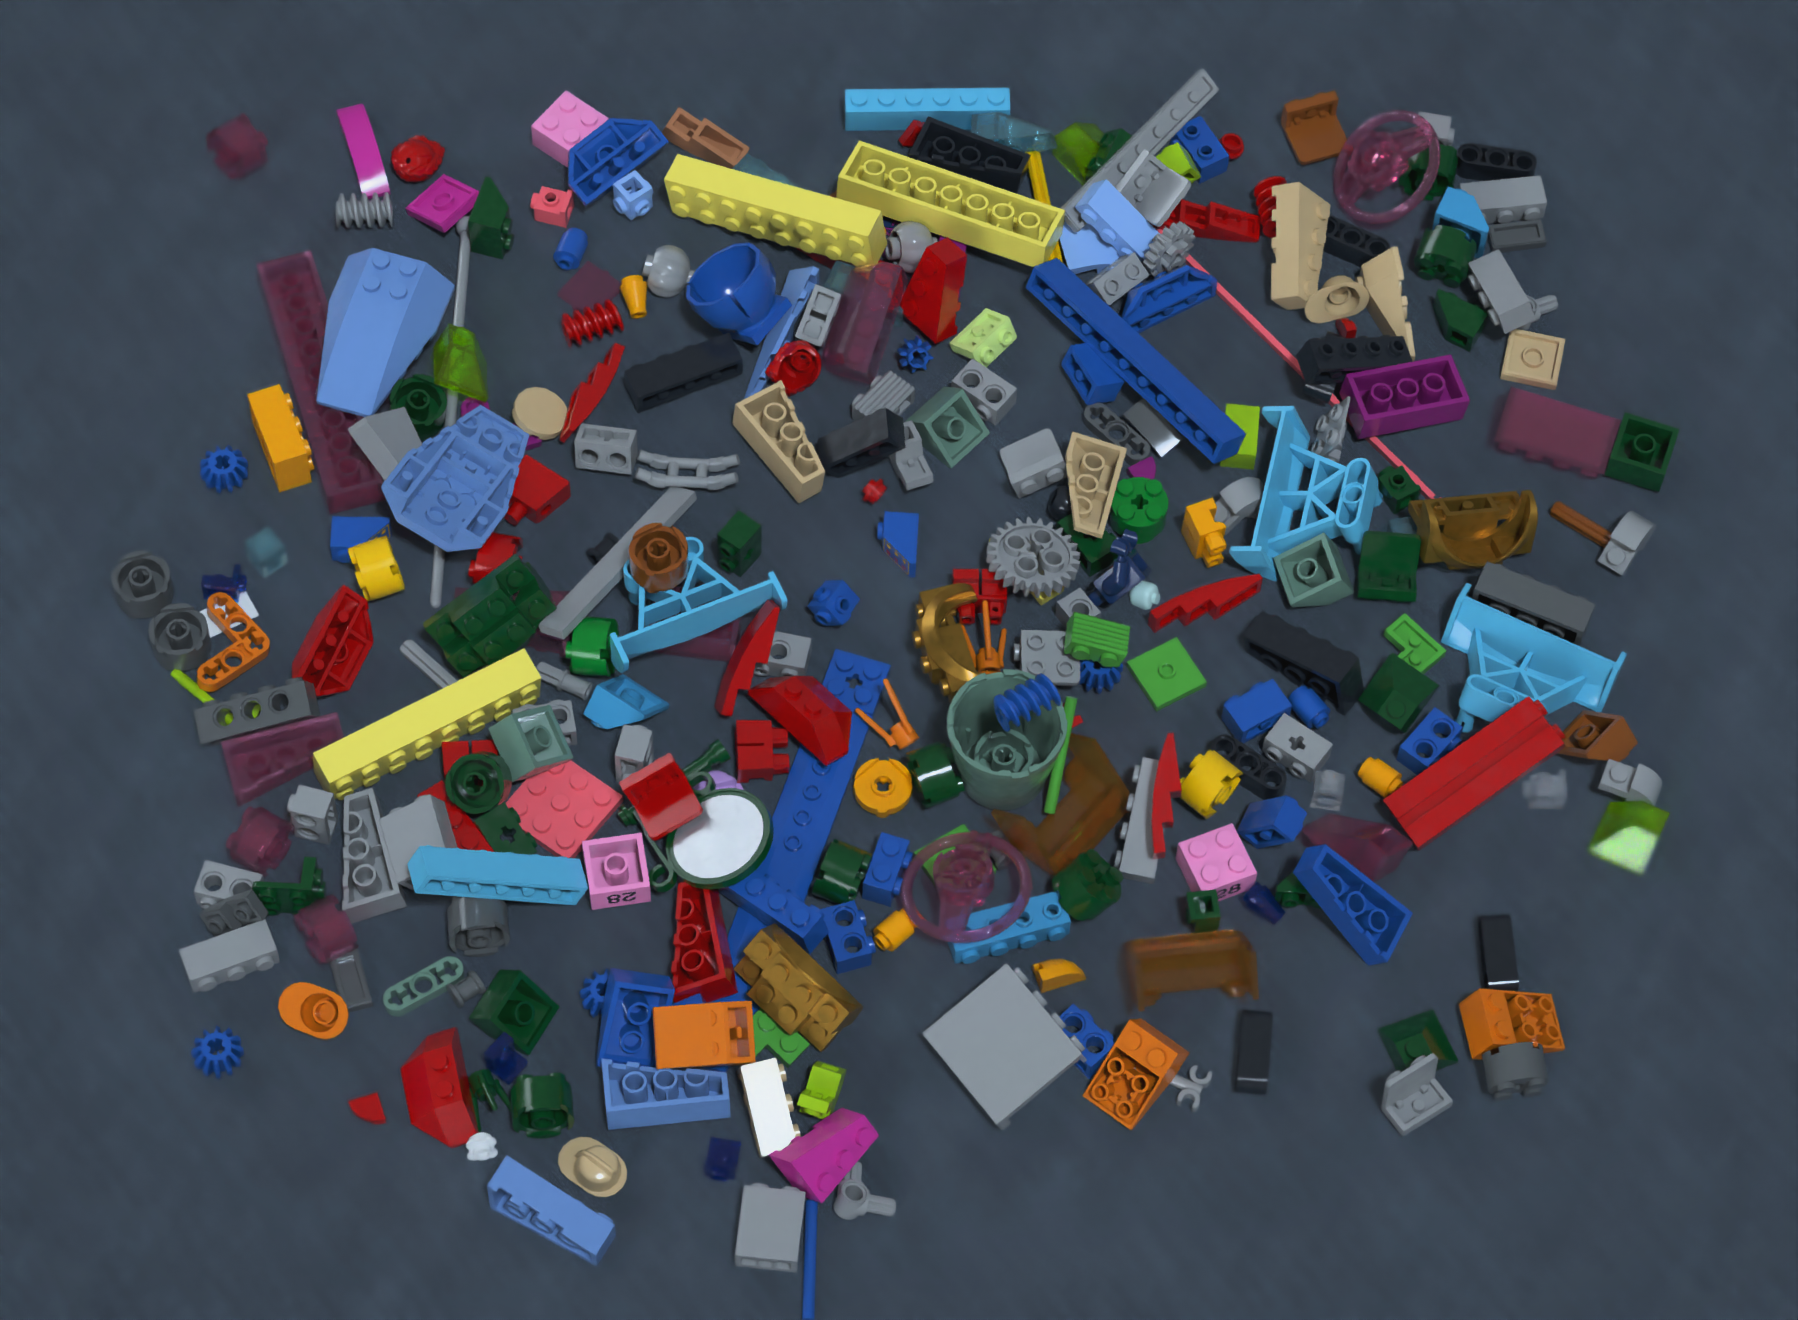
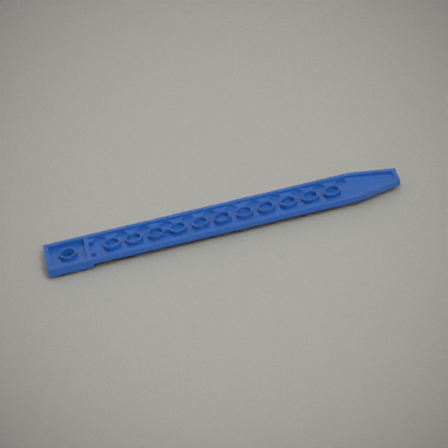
M839 649L834 651L822 685L852 711L848 754L826 766L800 743L772 817L774 835L771 848L764 861L757 868V872L761 875L769 874L779 883V887L785 891L791 889L798 894L803 903H805L870 728L855 712V709L860 708L873 719L885 687L883 679H888L891 671V665ZM857 679L862 685H856L854 689H851L847 681ZM740 906L727 936L733 969L746 955L743 950L761 929L767 927L766 924ZM734 970L738 993L708 1003L752 1001L754 1015L761 1007L747 995L752 986ZM731 1066L700 1068L709 1071L727 1072Z

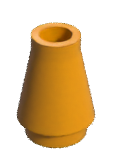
M641 275L627 276L621 280L622 285L619 289L629 309L631 318H643L647 315V282L643 280Z

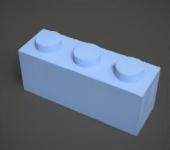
M1107 179L1093 183L1075 206V209L1081 214V218L1086 223L1092 225L1099 232L1100 237L1118 251L1120 257L1135 252L1140 261L1146 259L1144 254L1151 249L1149 244L1153 243L1152 239L1159 232Z

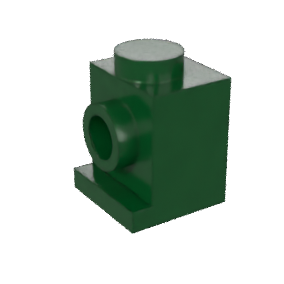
M1388 466L1379 473L1378 489L1383 495L1382 499L1393 514L1408 508L1410 501L1419 500L1421 487L1414 483L1403 466L1396 469L1393 466Z
M1216 889L1186 892L1188 904L1186 906V919L1188 924H1192L1194 934L1218 932L1221 915Z

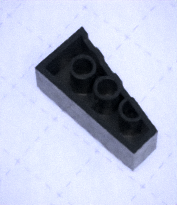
M1262 611L1242 635L1247 654L1275 672L1282 669L1290 681L1298 687L1303 683L1312 688L1324 702L1328 699L1338 706L1336 711L1343 716L1347 715L1364 692L1360 661L1353 652L1349 650L1344 651L1324 638L1319 639L1309 634L1302 627H1294L1277 615H1270Z

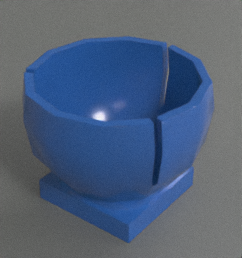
M750 242L733 244L714 253L696 269L687 285L686 299L699 316L713 328H719L722 334L730 333L732 339L758 345L792 306L787 297L775 294L776 272L769 258Z

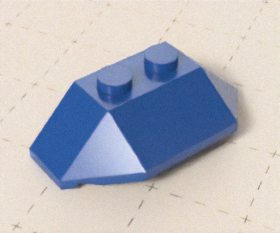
M610 118L568 151V186L582 203L587 206L613 190L615 182L632 171L639 170L669 141L652 120L640 121Z
M1189 265L1177 267L1169 272L1163 271L1154 279L1146 283H1139L1128 292L1121 318L1135 331L1141 333L1214 297L1218 280L1214 276Z

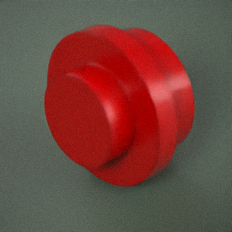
M1228 133L1219 139V142L1229 154V159H1236L1242 156L1244 145L1240 136Z
M882 478L877 482L874 479L870 480L862 490L865 494L862 500L864 502L869 501L872 505L875 504L888 489L883 484L884 480Z

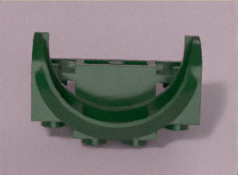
M514 554L423 622V626L442 647L449 663L464 678L480 666L491 665L523 649L536 634L542 620L556 610L557 607L547 585L529 562L524 563L517 554ZM519 591L517 597L514 600L512 595Z

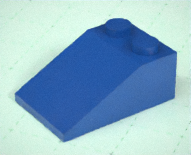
M610 968L604 995L596 1066L602 1067V1058L611 1059L613 1063L627 1064V1061L638 1062L640 1066L656 1068L652 1008L672 1006L675 988L670 976Z

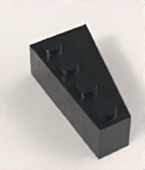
M929 116L908 155L910 158L1016 194L1026 176L1031 156Z

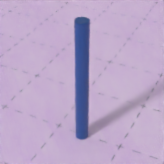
M807 1200L805 1202L802 1320H815L818 1202L814 1200Z

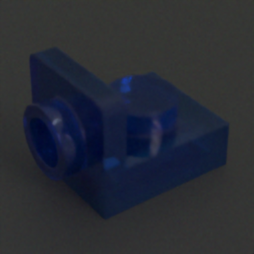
M241 564L234 565L232 577H226L222 574L203 575L201 587L204 599L208 600L216 592H223L231 596L235 602H239L240 593L246 591L247 575H243Z
M503 1032L484 1052L486 1068L508 1085L528 1066V1061L515 1051L514 1039L506 1032Z
M711 1137L707 1159H705L704 1164L705 1176L720 1182L727 1181L728 1179L735 1180L741 1151V1141Z

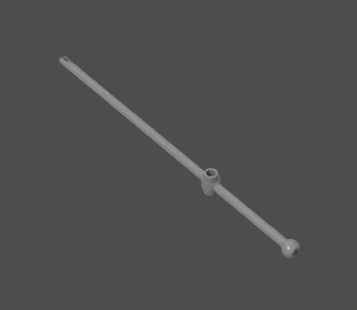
M463 216L456 223V231L460 235L453 330L450 335H442V351L451 353L444 428L456 424L461 356L463 352L472 351V336L463 335L471 247L468 226L470 216ZM434 545L430 604L433 608H438L441 605L445 550Z

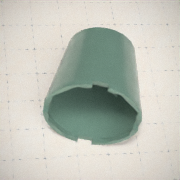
M1003 669V672L977 675L958 690L948 710V736L957 771L962 779L965 792L978 804L994 810L1017 809L1027 805L1038 796L1057 760L1067 734V719L1063 703L1061 701V705L1057 706L1053 700L1050 701L1052 710L1047 711L1043 706H1040V716L1037 717L1033 711H1030V721L1027 722L1020 716V726L1016 727L1009 721L1010 731H1004L996 717L993 699L998 694L1004 696L1006 690H1014L1018 684L1024 685L1025 681L1030 678L1035 680V675L1024 671Z

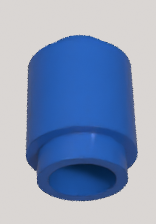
M569 228L562 234L553 254L554 261L560 268L570 270L579 267L588 246V236L583 230Z
M1306 685L1300 686L1289 696L1288 700L1292 704L1293 712L1309 729L1314 727L1316 729L1321 728L1328 722L1330 718L1328 715L1331 710L1312 688L1308 689Z

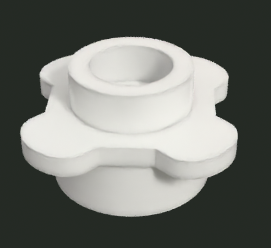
M484 1132L472 1135L466 1143V1148L469 1149L467 1158L471 1161H483L494 1158L498 1154L497 1149L494 1148V1145L497 1143L496 1139Z

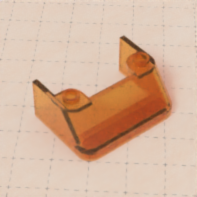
M1074 733L1070 735L1069 748L1075 757L1065 770V780L1071 790L1058 803L1055 814H1049L1035 828L1033 823L1027 821L1024 816L994 809L991 812L1012 846L1053 876L1079 854L1086 852L1088 849H1094L1127 813L1126 807L1130 793L1097 740Z
M1221 930L1133 939L1124 943L1131 997L1139 1012L1145 1011L1144 1006L1156 1004V1000L1162 998V993L1220 987L1222 991L1228 992V996L1231 997L1244 996L1246 992H1249L1253 1000L1259 999L1256 951L1245 934L1240 930Z

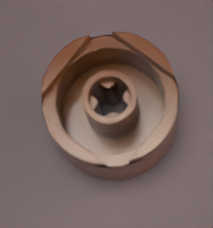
M651 523L638 529L632 537L633 539L629 545L630 572L634 580L649 593L670 590L679 585L688 575V544L683 533L676 527L671 526L672 528L662 526V523Z

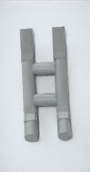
M642 449L637 454L636 460L647 463L656 469L667 470V475L654 471L650 472L640 467L637 468L635 478L645 481L654 487L665 488L666 486L719 490L739 482L736 472L707 477L708 470L709 472H720L727 470L729 467L740 465L738 454L710 459L667 457L656 453L652 454ZM679 469L696 470V476H678Z

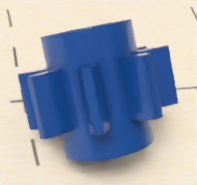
M916 335L914 340L908 341L905 338L902 348L897 349V352L904 356L899 360V363L903 367L908 365L912 373L916 371V368L926 370L928 360L934 358L927 352L932 346L928 341L922 343L918 335ZM917 351L918 353L916 357L913 356V352Z

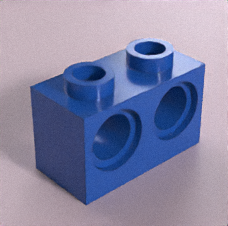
M1434 707L1399 747L1396 760L1416 775H1419L1461 745L1463 740L1460 739L1463 727ZM1435 733H1442L1446 737L1440 738L1436 736ZM1417 753H1425L1429 757L1422 758Z
M855 900L820 909L825 915L823 919L829 931L825 936V940L836 974L870 966L872 954L876 953L872 936H866L864 927H867L865 914L862 909H857ZM841 920H846L851 924L844 927L837 923ZM854 946L860 950L856 953H850L846 949Z
M1073 1003L1059 1017L1066 1024V1027L1076 1026L1079 1028L1080 1031L1076 1033H1071L1065 1028L1063 1031L1069 1038L1075 1035L1086 1048L1081 1053L1087 1061L1083 1063L1080 1059L1074 1066L1090 1079L1097 1073L1116 1040L1108 1030H1101L1094 1023V1019L1085 1009L1080 1010ZM1096 1046L1101 1049V1052L1092 1053L1087 1048Z

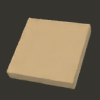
M1520 329L1510 331L1500 379L1556 390L1566 339Z

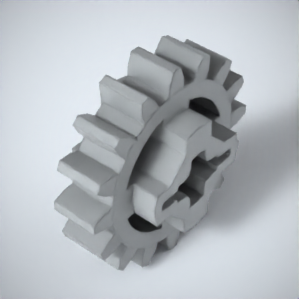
M1181 221L1177 224L1173 222L1169 229L1165 227L1162 234L1158 233L1152 239L1153 243L1149 244L1151 249L1144 254L1146 257L1143 261L1145 269L1152 276L1156 277L1163 271L1169 272L1175 269L1176 266L1181 267L1186 261L1185 257L1189 256L1188 250L1194 246L1192 243L1196 238L1193 234L1194 231Z

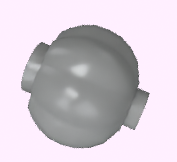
M901 222L893 228L891 235L886 238L885 254L887 259L891 260L892 264L902 271L914 273L926 247L938 242L936 237H932L929 229L919 222Z
M664 245L656 249L654 256L647 254L642 276L648 277L647 287L652 293L660 297L669 298L678 295L685 288V285H688L695 270L690 269L689 257L681 248L673 245Z

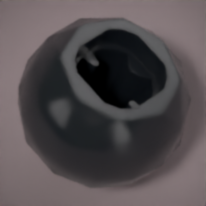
M1066 485L1055 489L1048 505L1049 512L1057 520H1061L1072 513L1069 486Z

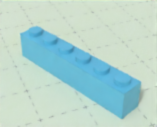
M1009 88L845 89V131L906 130L913 120L925 122L928 116L963 130L1009 129Z
M426 845L419 846L407 863L414 891L418 894L576 905L588 890L581 860L564 856L552 857L540 856L538 854L528 855Z

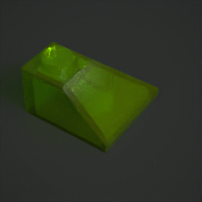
M1075 122L1054 136L1052 155L1084 185L1088 181L1085 179L1089 170L1087 168L1088 163L1097 154L1100 148L1099 141L1104 133L1093 123Z
M448 323L433 346L434 383L486 403L488 400L487 362L477 338L468 329Z
M1644 801L1610 802L1587 852L1642 876L1670 813Z

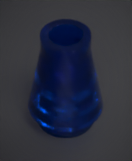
M1256 882L1242 897V900L1246 903L1245 907L1267 919L1273 925H1276L1287 913L1279 905L1267 886H1262L1259 882Z

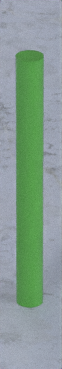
M1066 696L1064 704L1067 734L1051 771L1044 812L1049 814H1055L1077 705L1078 698Z

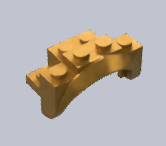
M1531 490L1521 491L1520 496L1517 491L1414 500L1410 501L1408 511L1418 527L1416 534L1421 537L1419 556L1423 563L1444 561L1449 570L1484 568L1487 561L1502 565L1503 561L1512 555L1531 553L1538 523V511ZM1506 519L1505 522L1497 527L1498 520Z
M956 583L919 592V603L915 604L918 619H916V629L912 632V640L915 648H920L922 653L920 657L922 671L924 674L928 673L931 683L934 685L939 684L941 694L948 696L950 704L955 694L966 682L982 674L975 670L961 624H956L954 619L956 608L977 601L973 587L966 583Z
M775 923L758 932L743 950L746 955L734 968L752 986L747 995L790 1036L799 1031L820 1052L830 1045L843 1028L852 1024L863 1009V1006Z

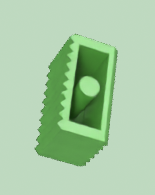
M1074 612L1067 622L1064 653L1065 655L1070 654L1077 660L1087 659L1093 662L1097 661L1105 667H1119L1128 653L1130 626Z

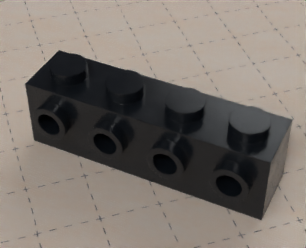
M730 333L721 336L715 335L702 343L688 345L675 353L663 354L653 361L632 366L625 371V386L638 412L743 374V360Z
M1391 335L1380 337L1359 336L1357 338L1345 339L1344 337H1336L1322 340L1320 338H1312L1306 341L1301 350L1296 354L1306 384L1340 383L1344 381L1346 374L1413 362L1404 337Z

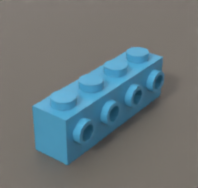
M1059 891L945 920L944 933L954 964L961 962L970 964L979 960L980 957L991 954L992 956H1000L1007 953L1010 949L1018 947L1027 949L1035 946L1038 942L1045 940L1057 941L1070 934L1071 920L1069 914L1059 903V900L1062 898Z

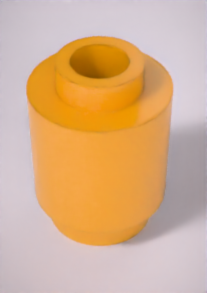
M1367 758L1358 771V777L1362 779V783L1384 798L1403 785V781H1401L1402 774L1379 758Z
M901 908L899 911L895 910L873 929L875 935L873 940L881 950L893 952L915 933L914 929L918 926V923L914 916L905 908Z

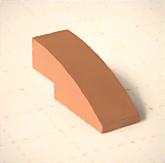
M680 107L677 108L662 131V134L669 142L711 163L734 170L738 168L750 150V147L704 117L701 122Z

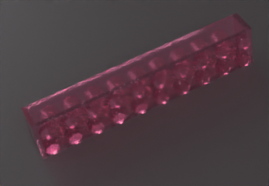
M308 250L257 263L260 285L329 513L333 514L386 500L381 489L383 480L380 473L348 431V428L363 419V417L322 406L316 402L328 303L312 251Z

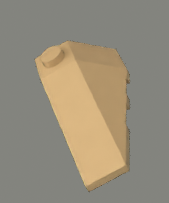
M1398 246L1391 247L1361 265L1360 274L1358 277H1355V282L1367 288L1370 297L1366 309L1382 334L1403 336L1412 361H1414L1415 349L1410 321L1405 322L1407 319L1408 301L1407 296H1401V281L1404 280L1403 268Z
M1072 431L1065 460L1074 530L1102 539L1127 448Z

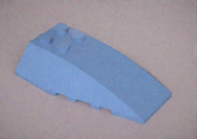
M370 248L349 255L328 304L317 404L362 417L374 415L390 395L395 383L407 373L406 369L414 359L417 360L423 352V347L428 340L431 341L436 335L455 290V285L424 261L376 248Z
M479 405L459 418L453 426H447L442 429L440 434L433 439L430 437L419 448L411 449L381 486L396 521L446 552L482 548L508 511L514 484L520 469L518 466L523 459L530 434L484 406Z

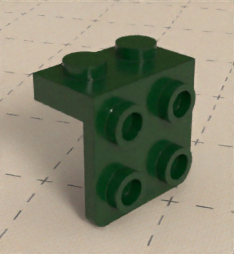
M1365 531L1362 539L1357 575L1358 597L1369 600L1385 599L1396 602H1416V573L1421 537L1417 534Z
M304 856L301 884L255 881L253 882L252 890L269 912L267 915L276 916L280 913H288L297 917H308L319 914L320 899L326 898L327 883L323 881V868H319L317 858Z

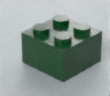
M1625 412L1605 476L1660 492L1680 429Z

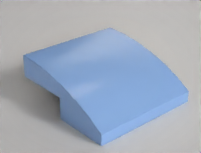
M1064 222L1059 242L1066 265L1074 274L1096 269L1098 274L1120 257L1118 251L1111 244L1105 242L1092 225L1087 223L1080 231L1073 232L1069 225Z

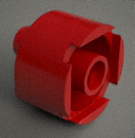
M493 532L482 548H476L478 550L476 560H471L468 576L473 578L472 583H477L514 554H517V548H523V539Z

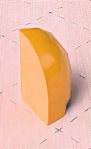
M1063 958L1048 959L1031 966L1041 993L1086 980V976L1080 967L1074 962Z

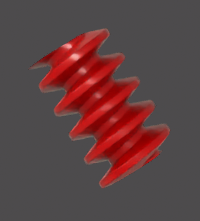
M1281 176L1268 177L1260 181L1253 191L1260 222L1263 226V233L1270 239L1276 237V222L1272 221V210L1276 209V197L1272 196V186L1287 184L1286 179Z
M609 299L604 301V308L597 302L593 305V311L590 307L585 306L582 314L576 309L572 312V318L567 313L562 314L561 318L563 334L570 349H572V340L574 339L581 346L583 336H586L589 342H593V333L595 332L602 339L604 329H607L610 335H614V326L616 325L621 332L624 331L623 321L618 308Z

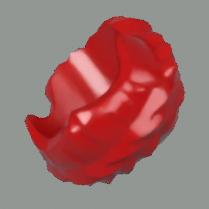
M415 135L404 143H399L391 151L394 171L400 179L406 182L428 180L433 176L439 165L442 164L445 149L440 143L428 140L424 135Z
M807 341L786 342L776 353L774 360L766 368L765 373L774 383L782 380L785 386V393L789 397L798 392H803L818 379L822 368V360L819 352Z

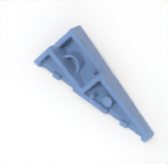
M812 266L789 270L781 296L787 297L792 306L766 335L744 399L765 388L770 380L765 373L766 368L786 342H793V326L808 303L815 284L819 285V268Z

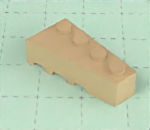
M1295 182L1272 186V196L1276 197V209L1272 210V221L1276 222V237L1272 238L1271 248L1276 256V262L1271 264V300L1286 310L1305 308L1309 297L1318 291V280L1322 267L1324 243L1326 242V230L1331 205L1302 183Z
M782 380L736 403L732 424L794 499L801 503L822 491L825 470L812 443L808 441L805 434L806 430L802 422H799L794 411L795 407L791 399H788L785 393V386Z

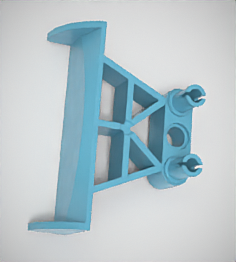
M1264 406L1262 408L1263 416L1271 425L1278 429L1251 546H1231L1229 550L1230 555L1246 570L1254 574H1260L1263 578L1272 581H1278L1279 572L1273 557L1322 533H1325L1330 539L1343 535L1347 542L1353 544L1355 552L1360 555L1363 534L1369 530L1373 507L1379 506L1383 501L1381 499L1383 495L1378 489V478L1369 461L1365 458H1356L1346 467L1309 451L1310 435L1295 407ZM1304 466L1312 469L1308 491H1298ZM1339 497L1335 514L1326 504ZM1303 511L1300 527L1289 531L1293 512Z
M685 537L688 544L689 567L688 575L683 580L685 583L682 592L679 593L670 589L649 593L634 580L630 572L629 560H627L623 568L624 585L629 591L630 602L634 605H639L638 630L621 637H617L616 632L610 633L611 662L617 671L623 673L629 669L628 659L709 633L750 612L762 608L767 600H773L780 607L779 612L785 610L788 602L787 597L773 571L769 572L767 581L740 591L704 563V547L698 538ZM699 580L705 583L703 585L695 587V584L698 583ZM647 599L656 602L646 606Z
M1469 583L1465 584L1456 599L1441 639V643L1457 649L1468 656L1470 676L1467 678L1459 698L1460 711L1455 720L1459 725L1465 722L1462 730L1463 733H1468L1472 730L1476 716L1488 722H1493L1528 696L1533 702L1538 699L1548 714L1572 702L1593 711L1602 712L1627 653L1622 651L1617 661L1614 662L1468 597L1472 585Z

